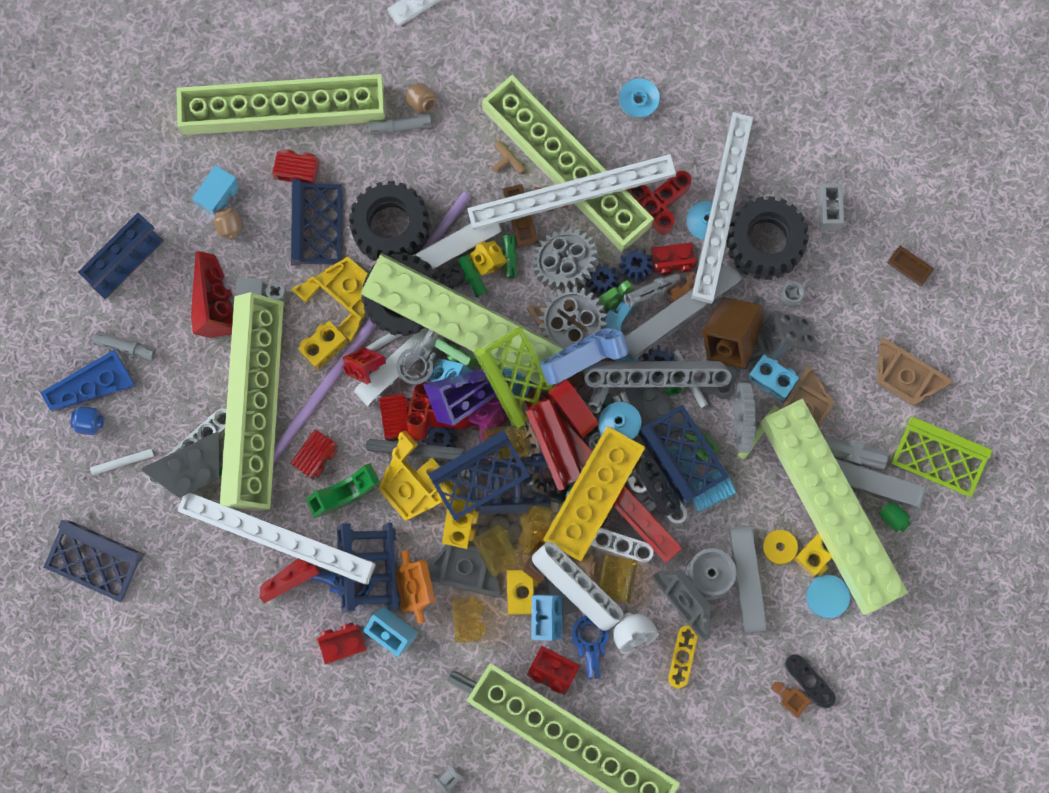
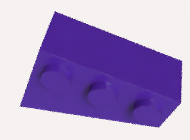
M479 370L423 384L437 421L452 426L496 396L485 373Z

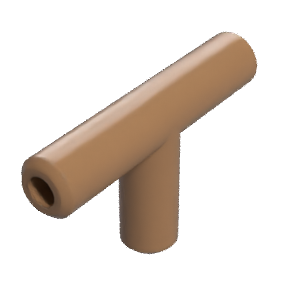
M501 141L495 143L494 146L504 158L492 167L493 170L498 173L510 163L519 174H523L526 169Z

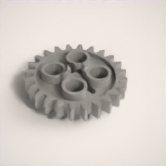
M562 228L560 234L553 231V237L546 235V242L540 240L542 247H535L537 254H532L535 261L531 262L534 267L533 272L538 281L542 282L544 287L549 286L551 290L557 287V289L562 290L563 287H569L570 289V286L573 285L578 288L577 283L585 284L584 278L591 279L589 272H596L594 265H599L597 260L599 257L598 248L592 237L589 238L586 232L582 234L580 229H578L574 233L572 228L565 232L564 228Z
M576 286L573 292L570 291L569 287L565 288V293L558 289L557 297L550 294L552 301H544L548 307L547 309L540 308L545 314L538 317V319L544 321L543 324L539 325V328H545L541 335H548V339L565 348L602 330L601 326L607 325L606 322L602 321V318H605L607 314L600 313L605 307L603 305L597 306L600 299L592 300L594 295L592 292L586 296L585 288L578 293ZM573 300L576 307L572 312H567L565 304ZM557 310H562L570 317H575L576 315L575 320L586 327L588 332H584L574 324L569 326L570 321L560 315ZM587 312L591 313L593 316L592 322L584 324L582 321L583 315ZM556 318L563 320V326L560 329L553 327V321ZM573 330H578L581 334L580 339L576 342L570 339V333Z
M750 383L738 384L736 398H734L733 415L735 418L733 420L734 437H736L739 453H750L751 449H753V438L756 436V420L754 417L756 416V401L753 399L754 393H752L753 388Z

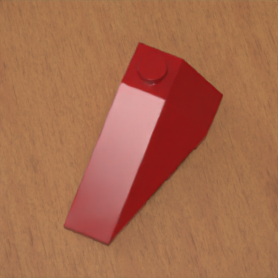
M198 250L195 252L191 306L193 334L208 338L232 334L234 307L229 298L232 296L231 290H226L222 280L225 276L216 255Z

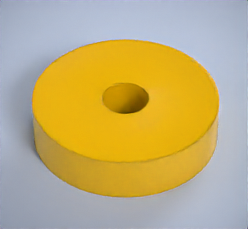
M774 530L765 537L762 549L765 557L771 563L783 565L794 559L798 551V544L796 538L790 532ZM778 543L784 546L783 551L777 550L776 545Z

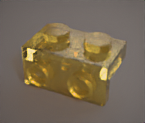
M512 425L482 429V442L504 430L520 459L530 455L527 448L525 425L520 428ZM508 446L499 450L498 459L510 458L511 451Z
M531 505L527 513L522 515L520 526L523 527V532L519 539V545H522L521 554L530 556L540 540L543 543H547L543 539L551 526L552 509Z
M500 524L472 539L492 578L520 563L518 551L511 546L509 535Z
M610 555L604 556L598 586L614 602L630 604L638 561L616 558Z
M477 596L451 599L455 643L482 641L481 636L485 635L484 622L480 623L479 614H483L482 601H478Z

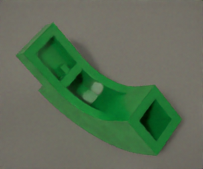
M369 463L362 466L347 479L330 487L317 490L305 500L315 519L335 512L363 498L375 490L374 487L380 481L372 464Z

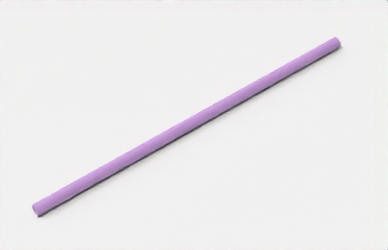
M465 192L460 195L420 251L441 240L470 201V195ZM369 319L274 445L273 464L343 372V357L359 350L377 326Z

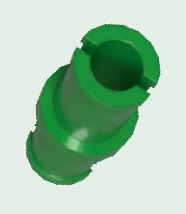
M505 235L502 236L503 255L507 260L504 264V278H517L516 260L518 259V254L515 250V236Z
M468 254L458 259L457 261L466 276L465 280L469 282L475 297L488 292L479 276L480 272L476 270L470 255Z

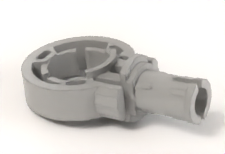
M428 329L414 354L413 351L418 344L415 341L410 349L405 350L399 356L397 372L402 380L409 384H420L430 377L433 370L432 361L436 353L432 352L428 361L426 359L440 334L435 332L433 337H431L434 331ZM422 349L426 350L423 356L419 355ZM412 356L420 357L425 364L421 375H424L426 369L428 371L427 375L420 380L413 381L412 378H419V375H409L405 367H403L405 373L403 375L400 370V362L403 357H405L403 365Z

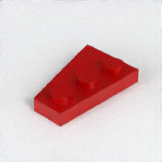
M299 558L261 585L259 598L265 604L319 574L320 566Z

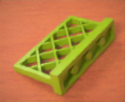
M519 326L485 348L480 347L473 351L510 422L517 428L525 425L524 421L529 419L527 413L523 414L521 410L523 400L532 402V404L540 402L538 399L541 389L550 391L553 388L552 385L547 384L540 362L525 332ZM520 335L522 339L520 348L511 347L512 338ZM497 347L504 348L501 360L494 358L491 353ZM509 349L518 352L515 363L506 361ZM523 353L531 356L529 367L520 365ZM504 364L514 366L511 378L503 376ZM518 368L528 370L524 381L515 379ZM532 371L540 374L538 385L529 383ZM514 382L523 384L520 396L514 395L511 391ZM528 386L537 388L534 399L524 397Z
M911 416L908 418L906 428L890 464L971 498L993 450ZM909 431L917 433L921 442L909 446L907 441ZM922 436L929 439L924 441ZM934 440L938 442L941 451L930 455L925 443ZM905 443L907 448L902 450L903 445ZM922 445L927 456L915 460L911 449ZM955 449L958 451L961 459L950 463L945 452ZM908 450L913 462L906 465L897 462L900 453ZM942 453L947 465L936 469L931 457ZM962 453H965L969 456L964 458ZM972 457L981 460L978 469L970 472L965 460ZM928 459L932 471L927 473L920 472L917 465L918 462ZM963 462L967 473L955 477L951 466ZM914 464L916 469H913L909 466ZM948 467L953 479L944 482L940 480L937 471ZM934 473L935 477H932L929 474ZM968 476L971 481L969 491L961 489L957 480ZM954 481L956 486L951 485L949 483Z

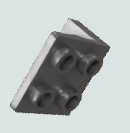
M774 310L763 322L761 330L770 359L778 360L789 347L813 353L818 351L810 322L807 318Z

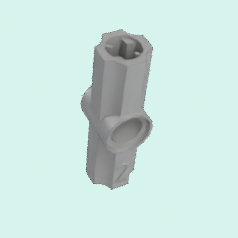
M828 436L824 437L836 459L857 466L864 465L879 470L885 469L888 460L887 451L867 447L865 443L855 440L844 441Z

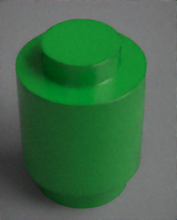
M889 501L879 512V515L882 516L881 519L896 533L899 530L904 532L911 525L909 521L911 516L896 503L893 504Z

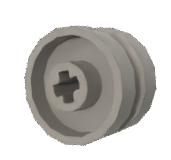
M714 548L704 549L697 553L685 571L686 576L692 579L694 586L700 593L705 595L707 601L717 600L724 596L735 583L737 574L735 563L731 557L724 551ZM708 572L713 573L712 577L708 575Z

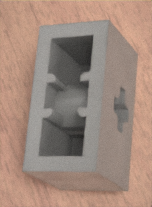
M843 183L821 184L818 190L819 231L841 230L844 224Z

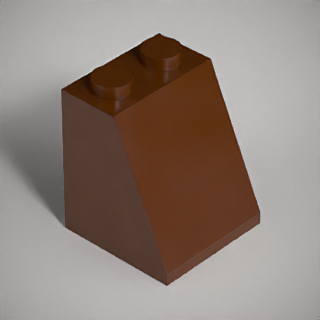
M722 297L702 330L708 361H719L725 365L747 369L764 321L762 305Z

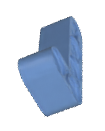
M605 328L546 358L540 363L547 384L552 385L567 379L606 357L611 359L624 357L629 353V349L622 331Z

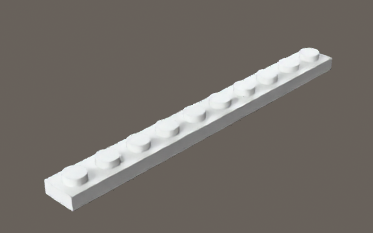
M733 112L691 297L694 300L710 304L714 300L753 117Z
M669 154L467 209L472 228L476 230L675 177L676 172L671 155Z
M193 493L183 496L178 508V512L367 585L375 567V563L232 508L220 506L219 503Z

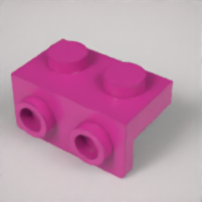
M497 396L479 407L469 416V422L479 425L480 441L483 442L498 434L499 428L509 420Z

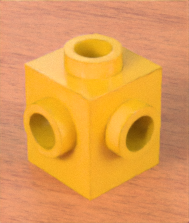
M495 241L480 242L475 246L476 250L470 254L475 267L482 276L495 273L507 262Z

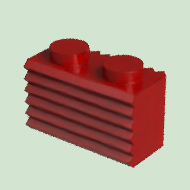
M284 149L283 152L277 151L272 175L275 180L285 182L301 180V183H316L320 163L318 157H315L312 153L306 152L300 155L295 154L293 150Z
M404 393L379 397L385 440H399L398 436L401 432H408L407 416L411 404L410 398L406 399Z
M314 429L290 464L311 480H314L315 477L319 478L325 470L323 466L327 460L331 461L338 451L336 450L337 444Z

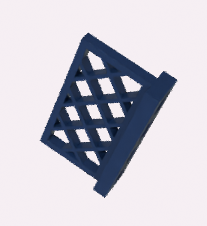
M292 180L291 266L299 264L334 265L341 261L342 184L301 183V180ZM304 189H313L318 195L310 201L304 195ZM328 190H337V197L332 202L324 195ZM320 197L328 204L322 211L313 204ZM310 206L318 213L311 221L304 215V211ZM330 207L337 212V217L332 221L324 215ZM320 216L328 223L321 231L313 224ZM309 226L318 233L311 240L304 235V231ZM330 227L337 232V236L332 241L323 234ZM320 236L328 243L321 251L313 244ZM309 246L318 253L313 258H304V250ZM331 246L337 252V259H328L323 253Z
M683 404L649 425L647 424L640 428L638 435L683 505L729 477ZM681 412L685 418L684 426L672 423L675 414ZM659 424L668 426L666 437L657 435L654 427ZM671 427L683 430L681 440L669 438ZM686 431L693 432L696 435L695 444L684 441ZM668 441L680 444L677 455L669 453L666 449ZM683 445L694 448L692 458L680 456ZM697 449L707 452V462L695 459ZM679 460L691 462L689 473L679 469ZM694 463L706 466L704 477L692 474ZM709 467L718 469L722 476L716 480L707 478ZM691 478L703 480L700 490L693 491L690 486Z
M504 430L428 474L454 521L531 477ZM505 446H508L511 451L509 461L497 458L499 450ZM513 456L517 463L512 462ZM484 458L493 460L490 472L478 469L480 461ZM496 461L508 464L505 476L493 473ZM511 465L520 467L524 475L518 479L508 477ZM465 469L474 471L471 483L459 480L461 472ZM477 472L489 475L486 487L474 484ZM492 476L504 479L503 486L499 490L489 488ZM446 480L455 482L452 494L444 493L439 485ZM507 480L513 481L506 485ZM458 483L470 486L467 498L455 495ZM473 487L485 490L482 500L475 501L470 499ZM488 491L494 492L487 496ZM446 496L451 497L450 503L447 500ZM454 498L466 501L464 510L458 514H455L452 508ZM469 502L475 503V504L471 505L470 507H468Z
M61 520L58 526L60 530L43 568L122 602L138 563L144 557V553L73 521ZM64 534L71 537L74 546L67 549L63 548L61 541ZM87 544L90 546L93 554L83 558L79 546ZM75 549L79 560L69 564L65 552ZM102 553L109 554L112 563L102 567L98 555ZM61 554L65 566L60 568L52 566L51 563L54 557ZM94 557L98 569L88 572L84 561ZM123 561L132 564L129 572L121 576L117 564ZM80 563L84 574L76 577L73 575L70 566ZM113 566L117 578L107 581L103 569ZM99 571L103 583L96 586L92 584L89 575ZM119 580L121 585L119 595L111 592L109 583Z

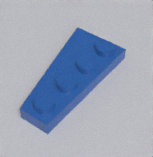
M113 350L40 392L49 410L54 412L133 388L136 385L117 352Z

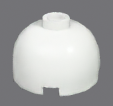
M624 614L623 619L617 623L614 629V641L622 654L636 651L634 647L644 642L646 645H649L658 636L655 624L643 614Z

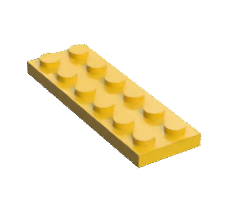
M607 426L543 540L554 543L563 552L582 561L645 447Z

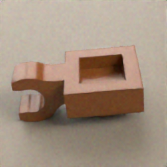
M695 272L687 276L686 284L683 287L679 284L669 291L672 295L667 299L671 304L694 288L691 278L696 274Z
M775 682L771 687L775 693L783 698L779 704L796 718L801 715L811 702L809 698L794 686L788 690L780 682Z

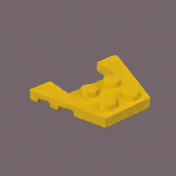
M347 257L325 269V272L316 277L312 276L307 279V282L299 286L296 285L291 290L303 302L307 303L322 288L350 312L337 329L350 342L354 340L366 315L362 294L360 293L368 273Z
M403 431L398 436L399 442L397 447L393 449L391 463L385 470L378 490L401 517L407 521L441 504L443 500L436 488L432 491L406 461V458L418 444L407 431ZM446 480L439 485L444 493H453L454 485L450 481ZM456 489L455 495H458L460 492Z

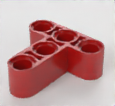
M682 170L676 172L675 177L669 178L653 192L646 185H641L628 189V193L645 210L649 205L656 208L653 212L646 210L654 218L652 227L659 234L667 235L673 230L675 222L674 216L668 208L689 191L692 178L687 171ZM684 180L687 184L681 186L676 181ZM640 191L642 195L640 197H636L632 194V192ZM666 192L669 193L672 197L669 199H665L661 196V194ZM662 220H666L669 222L670 225L664 227L661 226L659 222Z
M566 379L557 383L554 388L543 395L545 399L552 398L557 412L569 422L581 438L598 426L597 419Z
M428 382L415 386L407 416L408 434L415 441L426 438L429 426L467 429L472 426L473 423L469 422L471 414L454 426L438 422L423 385Z

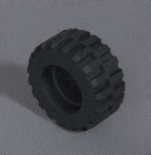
M388 181V185L378 182L375 188L371 186L365 188L366 193L364 195L360 193L356 197L358 202L352 204V213L349 214L350 230L359 250L363 254H367L368 258L372 261L378 259L381 253L390 256L403 253L413 255L419 252L418 249L424 246L426 243L425 239L429 237L430 233L428 210L422 197L418 196L416 190L412 187L407 189L406 184L401 182L399 186L395 185L394 181ZM393 207L405 211L409 217V225L401 235L394 238H381L372 232L371 220L380 210Z
M762 196L757 197L755 202L749 200L745 203L744 207H740L736 211L735 216H733L730 222L726 247L729 248L728 254L730 259L734 258L735 260L733 264L737 268L740 266L743 268L742 273L748 275L750 272L754 274L753 278L755 279L765 276V280H772L773 276H776L778 279L783 277L786 272L789 274L799 264L806 251L809 235L807 234L808 225L803 223L804 216L802 213H796V206L793 204L788 206L786 204L787 200L782 198L780 201H776L774 196H769L768 200H764ZM763 222L778 226L786 236L785 248L775 254L759 252L749 242L748 232L750 228L755 224Z
M407 253L389 256L441 283L436 270L427 261L422 260L421 257L412 256ZM374 266L370 269L369 273L367 274V276H366V278H365V281H364V283H363L362 290H363V288H364V286H365V284H366V282H367V280H368V278H369V276H370V274H371V272H372ZM362 295L365 313L370 317L369 320L376 324L380 330L390 332L391 335L395 336L396 334L409 336V334H417L426 328Z

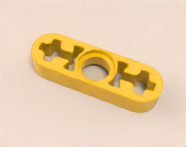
M689 625L683 626L678 631L668 675L669 684L676 689L683 688L688 683L698 638ZM687 629L691 630V635H694L693 639L690 638L688 640L687 646L692 645L691 650L687 647H678L679 643L684 644L685 637L681 636V634L685 633ZM679 651H686L689 654L687 663H680L677 660V653ZM674 664L679 667H687V672L685 670L681 672L684 682L681 681L679 685L675 684V680L672 679V676L678 673V668L674 669Z

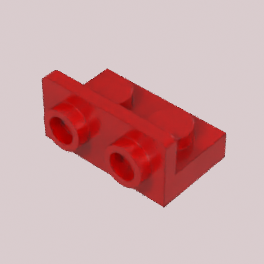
M692 242L651 248L654 273L668 275L675 270L689 272L696 267L697 260L694 257Z
M365 347L343 357L345 373L367 385L371 383L368 372L377 371L380 366L386 364L383 355Z
M353 622L342 625L341 630L335 632L332 629L320 633V637L316 638L325 664L367 651L360 626L358 624L354 625Z
M541 645L527 676L536 683L548 686L555 693L566 695L580 665Z

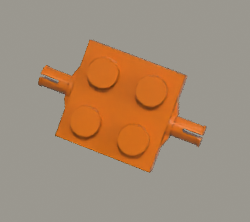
M404 550L400 552L403 565L396 570L397 592L400 594L401 614L414 612L417 624L426 622L423 609L430 604L436 603L426 560L411 562L409 550Z

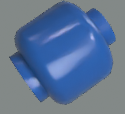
M79 407L76 411L72 412L71 428H74L78 434L95 435L99 429L103 428L104 416L100 415V411L97 408Z

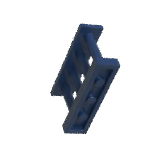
M137 212L78 273L106 300L164 240L153 231L155 229L153 225Z
M541 453L532 454L531 457H520L525 467H534V473L543 474V466H548L544 455ZM503 457L498 459L509 461L510 457ZM513 457L512 462L517 463V461ZM484 458L480 461L478 469L491 468L493 460ZM496 461L493 473L500 475L499 468H507L508 464ZM511 465L513 478L518 479L521 477V468ZM469 470L470 483L474 475V471ZM478 472L474 482L475 485H478ZM492 476V489H500V478ZM521 482L513 487V496L511 498L503 499L499 495L476 508L475 511H479V514L551 512L549 500L536 495L533 498H524L522 496ZM473 487L471 500H482L479 497V488Z
M392 522L384 524L381 531H354L351 529V523H342L337 526L338 550L367 561H385V573L372 574L369 583L386 582L387 595L357 596L354 585L361 582L339 574L341 613H351L356 611L358 605L387 604L389 611L398 609L400 594L397 592L394 554L396 530L393 528ZM383 539L384 552L355 553V551H352V542L354 540Z

